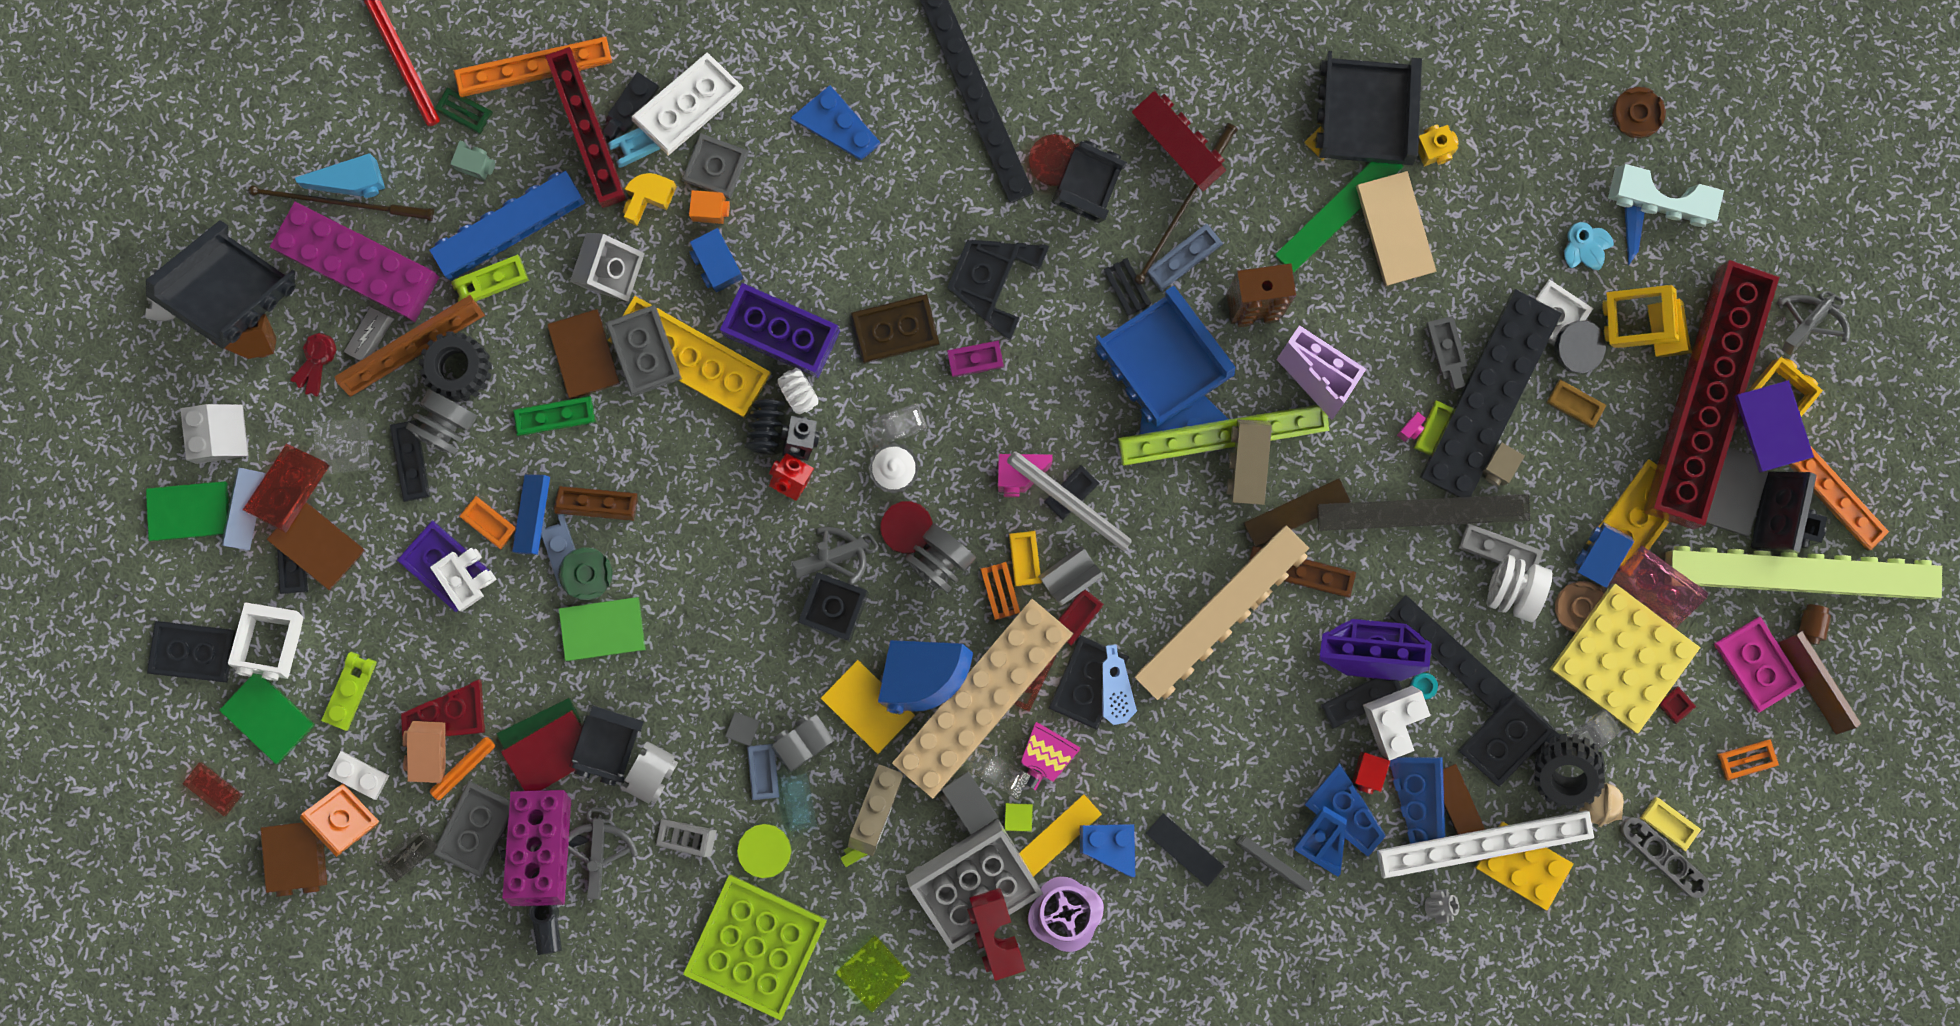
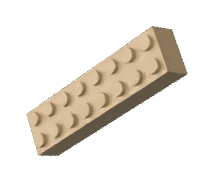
M1031 599L968 673L960 689L938 708L892 764L931 798H935L1072 637L1073 633L1035 600Z

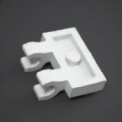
M470 548L459 557L455 552H451L430 567L459 611L465 610L484 597L480 589L496 580L491 571L485 570L472 579L466 570L467 566L476 563L482 558L477 549L473 550V548Z

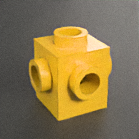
M1439 125L1431 126L1424 130V134L1419 136L1418 154L1424 167L1435 162L1441 165L1453 159L1452 156L1458 149L1459 143L1455 132L1450 131L1448 125L1439 127Z

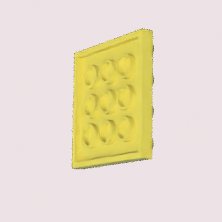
M1612 583L1550 667V670L1612 717L1638 734L1700 647L1617 584Z

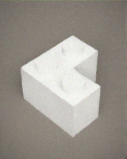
M1410 686L1363 705L1382 756L1392 760L1414 751L1406 725L1430 716L1421 690Z

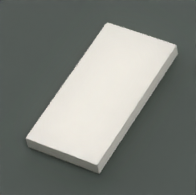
M706 53L632 116V121L669 156L741 93L743 86L714 58Z

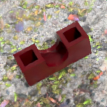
M997 888L970 897L972 907L968 908L967 911L971 924L977 923L979 932L974 934L979 949L984 948L986 956L982 957L986 973L992 971L996 981L1026 971L1015 936L1006 939H999L994 936L1000 926L1011 923L1001 889Z

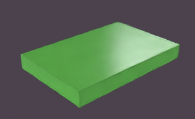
M639 597L559 608L565 661L646 650Z

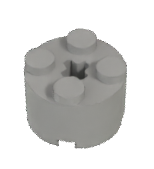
M647 741L643 748L648 751L642 749L625 779L627 783L624 782L621 789L649 804L651 801L657 802L665 785L661 784L663 778L669 779L678 762L674 760V755Z

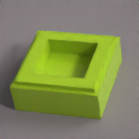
M1006 803L1005 831L1032 832L1033 804Z

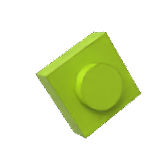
M847 847L844 849L846 855L841 857L844 866L848 867L868 854Z

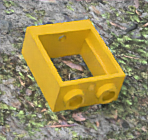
M1673 285L1606 292L1607 300H1603L1604 316H1608V326L1604 327L1606 342H1609L1613 348L1680 342L1677 294ZM1662 296L1664 332L1619 337L1617 301Z
M1781 356L1770 363L1747 392L1762 388L1776 371L1805 395L1797 404L1802 417L1823 390L1817 386L1818 383L1814 378L1802 374L1793 361Z

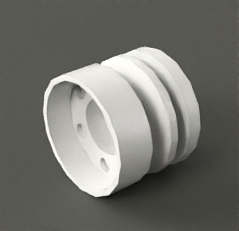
M1505 555L1492 576L1487 597V607L1496 609L1499 606L1500 611L1505 613L1514 603L1513 614L1515 617L1528 622H1534L1548 596L1552 582V570L1533 564L1525 574V560L1518 559L1515 563L1514 556Z

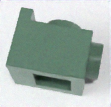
M459 141L450 165L456 171L486 180L487 175H491L494 171L495 160L490 159L487 156V152L478 147L470 149L465 142Z

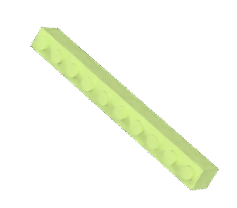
M1674 546V550L1665 552V584L1929 600L1942 598V566L1932 565L1930 560H1915L1914 564H1905V559L1897 558L1888 559L1887 563L1878 562L1877 557H1861V561H1851V556L1836 555L1834 559H1824V554H1807V558H1800L1798 553L1782 552L1781 556H1771L1770 551H1754V555L1744 554V550L1728 549L1727 553H1717V548H1700V552L1690 551L1691 547Z

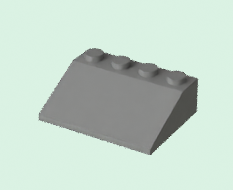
M998 819L906 875L909 888L951 951L975 937L974 933L979 932L977 923L972 925L967 909L972 907L970 897L1000 888L1010 915L1043 895L1042 890Z

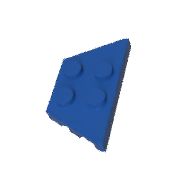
M1203 396L1157 428L1152 421L1148 423L1142 416L1139 435L1229 419L1208 398Z

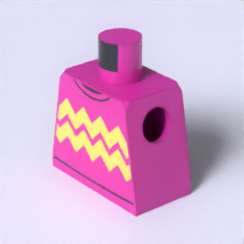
M1036 722L1020 762L1030 768L1022 783L1036 790L1043 777L1054 782L1079 752L1080 747Z

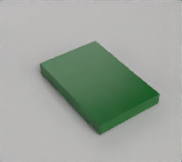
M227 482L146 489L149 541L224 534L229 510Z
M254 673L219 710L275 764H279L315 726L269 680L262 678V674Z

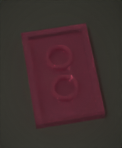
M1642 545L1616 571L1609 583L1610 585L1612 583L1617 584L1674 628H1677L1708 596L1707 591Z

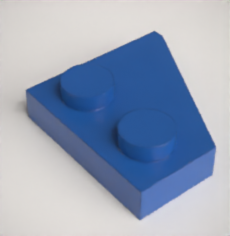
M1323 806L1296 842L1294 850L1339 877L1341 874L1347 820Z
M1134 824L1080 825V853L1098 860L1100 863L1124 873V875L1135 877Z

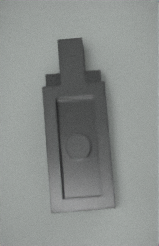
M1450 316L1427 322L1426 327L1443 380L1449 379L1452 392L1462 390L1465 387L1462 375L1467 374L1466 367L1468 365L1454 317Z

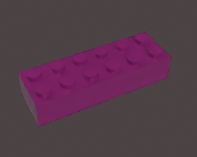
M297 202L293 203L270 245V248L282 256L413 322H416L440 278L432 270Z

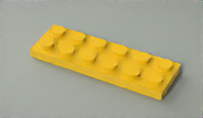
M634 296L623 316L652 305ZM657 308L682 377L679 382L746 418L752 408V402L756 401L771 372Z

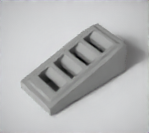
M661 819L656 846L701 857H711L717 830ZM669 827L674 828L671 843L664 841L666 828L668 835ZM680 829L684 830L681 845L677 844ZM691 832H694L695 835L692 847H689L688 843ZM701 835H703L701 848L699 849Z

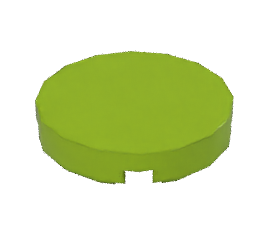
M762 824L754 826L744 833L739 841L737 852L739 862L745 871L755 877L769 878L774 877L785 869L790 861L792 850L790 841L784 831L777 826Z

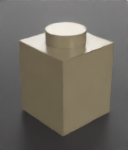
M1501 442L1495 447L1489 462L1483 470V474L1486 475L1485 480L1495 486L1500 484L1505 486L1511 481L1525 455Z

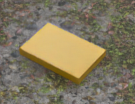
M857 660L821 699L879 754L915 715L911 711H903L902 714L888 712L887 708L878 702L882 683Z

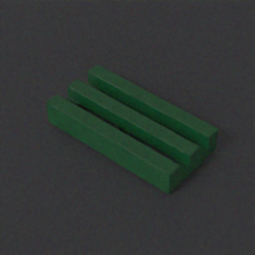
M448 87L434 109L478 134L482 133V129L493 114L491 110L467 97H460L459 93ZM452 96L484 113L483 116L479 117L447 100L448 97ZM444 104L479 123L476 126L444 109Z

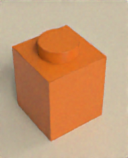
M692 190L689 212L692 222L723 224L724 217H728L730 211V203L726 201L724 194L721 192Z

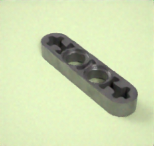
M1634 817L1627 818L1622 822L1620 831L1624 839L1686 895L1700 898L1707 894L1709 882L1706 877L1640 818ZM1638 823L1639 827L1637 830L1643 836H1646L1647 833L1650 834V836L1643 840L1641 846L1638 842L1642 841V839L1638 835L1632 834L1630 836L1628 834L1630 832L1629 824L1636 825ZM1653 840H1656L1661 846L1660 853L1656 856L1650 855L1647 850V845ZM1672 859H1677L1681 863V870L1675 875L1668 871V863ZM1687 874L1690 879L1701 881L1699 883L1701 890L1691 891L1692 885L1690 882L1683 879L1681 883L1679 880Z

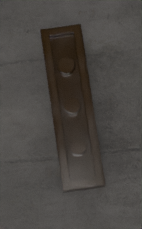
M1340 478L1243 524L1253 545L1256 547L1271 540L1286 525L1293 530L1351 501Z

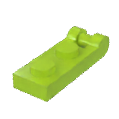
M515 255L459 277L451 283L453 289L459 294L458 302L469 295L475 301H479L527 282L529 279L520 256ZM473 284L475 291L469 293L467 287Z
M352 651L345 660V666L321 720L345 731H348L377 663L369 658L367 660L359 658L360 655ZM354 668L362 670L360 677L352 675Z

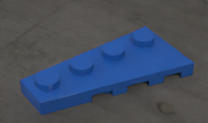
M1397 757L1390 760L1389 767H1391L1395 789L1398 791L1401 802L1400 808L1407 824L1410 844L1444 838L1443 757Z

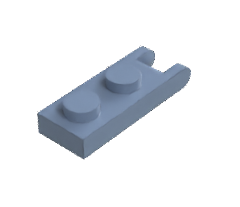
M557 514L560 523L546 528V523L543 520L541 535L558 586L561 587L558 578L559 566L563 558L569 552L575 550V546L564 514Z

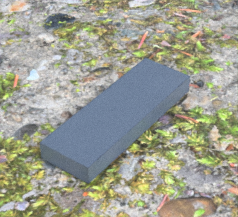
M1205 224L1154 263L1148 270L1147 275L1162 292L1222 246L1223 243L1210 226Z
M237 468L221 546L250 551L266 473Z

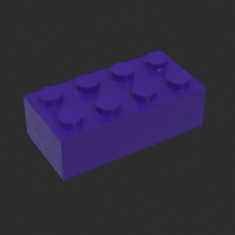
M744 283L741 284L720 328L724 337L789 366L798 368L816 378H819L840 333L838 325Z

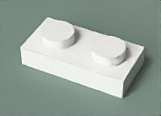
M340 751L328 776L374 800H377L389 777L386 773L343 751Z

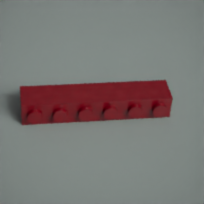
M570 47L545 55L599 204L602 208L627 200L574 53Z

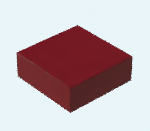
M1676 686L1664 697L1659 707L1674 724H1677L1696 708V705L1679 686Z

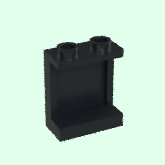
M1080 141L1073 146L1052 203L1097 223L1106 220L1109 212L1106 207L1119 174L1126 167L1127 162L1121 160V156L1111 151L1106 153L1098 149V145L1091 141Z
M589 705L569 767L575 769L574 774L590 778L591 774L601 776L600 782L615 786L616 782L624 783V773L638 731L641 732L644 721Z

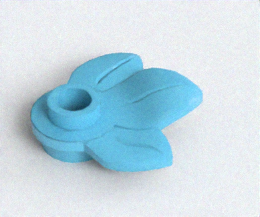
M1578 222L1572 225L1568 231L1569 243L1564 250V257L1570 268L1576 267L1582 262L1593 270H1600L1605 260L1604 250L1612 247L1614 242L1606 230L1602 228L1592 229L1589 224ZM1581 231L1585 233V238L1583 240H1581L1579 237V233Z

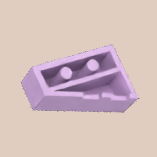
M1300 325L1277 358V361L1331 420L1343 406L1366 370Z

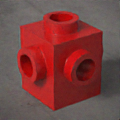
M786 453L781 462L776 460L769 472L773 476L769 487L797 501L807 486L814 468Z

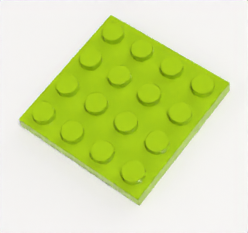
M730 874L683 975L781 1021L828 919Z

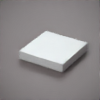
M1550 279L1536 297V300L1562 313L1548 341L1553 346L1556 336L1562 327L1574 321H1585L1593 310L1592 307Z

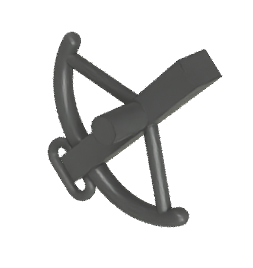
M1830 291L1822 292L1819 295L1820 299L1808 295H1791L1779 299L1777 304L1780 306L1786 304L1800 325L1787 338L1782 351L1792 355L1798 347L1806 344L1811 332L1841 336L1844 343L1848 342L1851 333L1850 326L1845 316L1838 310L1845 306L1844 299ZM1834 299L1840 301L1841 304H1834ZM1791 302H1805L1817 307L1803 321ZM1828 314H1831L1839 321L1843 331L1816 327Z
M820 527L817 529V533L823 534V541L817 546L818 554L792 562V572L798 579L830 567L850 577L848 583L853 585L862 577L866 569L867 559L865 552L875 553L879 546L869 533H863L856 539L853 535L842 529ZM829 534L840 536L849 542L828 551ZM864 537H868L875 547L874 549H868L869 543L865 542ZM858 555L859 567L855 574L836 565Z
M593 807L587 811L586 815L588 821L593 824L581 825L569 832V842L579 834L592 832L591 859L569 845L568 852L587 863V869L590 871L587 899H601L603 866L631 852L632 857H637L638 852L633 840L625 831L616 826L605 824L612 821V810L609 808ZM591 812H608L609 818L603 819L600 814L597 819H592ZM605 832L617 835L627 844V848L603 860Z

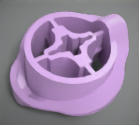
M1056 877L1047 881L1041 887L1043 895L1036 898L1029 910V929L1038 939L1053 945L1061 951L1074 952L1080 950L1090 942L1096 927L1102 919L1103 901L1094 890L1083 886L1074 879ZM1063 892L1077 895L1084 904L1078 906L1071 905L1067 898L1064 897ZM1055 894L1057 899L1056 911L1053 914L1044 916L1046 902ZM1062 907H1065L1066 911L1078 910V912L1068 917V922L1065 918L1058 917L1053 919V917L1063 911ZM1087 912L1085 926L1076 935L1074 929L1076 928L1075 918L1077 915ZM1060 923L1064 930L1067 931L1068 937L1055 934L1049 929L1047 924Z

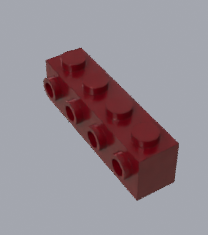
M1154 90L1132 113L1204 192L1227 171L1222 165L1225 160L1216 149L1211 152L1205 146L1208 142L1198 130L1193 133L1188 128L1191 122L1182 112L1177 115L1171 109L1174 104L1165 94L1160 97Z

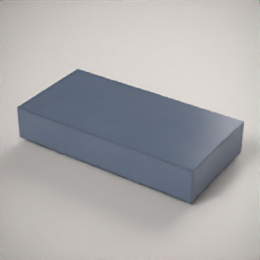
M773 744L747 747L752 800L779 797L776 756L771 748Z

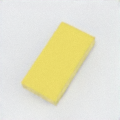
M1654 797L1640 817L1646 824L1683 851L1689 848L1701 831L1699 827L1658 797Z

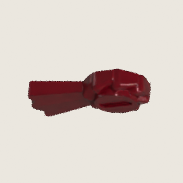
M316 333L307 338L303 346L307 360L290 380L296 382L298 388H302L307 382L305 394L319 395L323 365L330 363L337 351L333 338L324 333Z

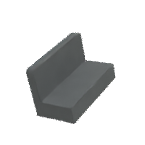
M1080 546L1038 577L1051 596L1062 606L1102 578L1104 574L1094 564L1087 551Z

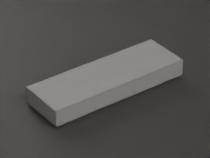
M1469 523L1465 527L1458 549L1499 564L1504 556L1508 554L1515 557V563L1518 559L1525 560V573L1533 564L1539 565L1543 550Z

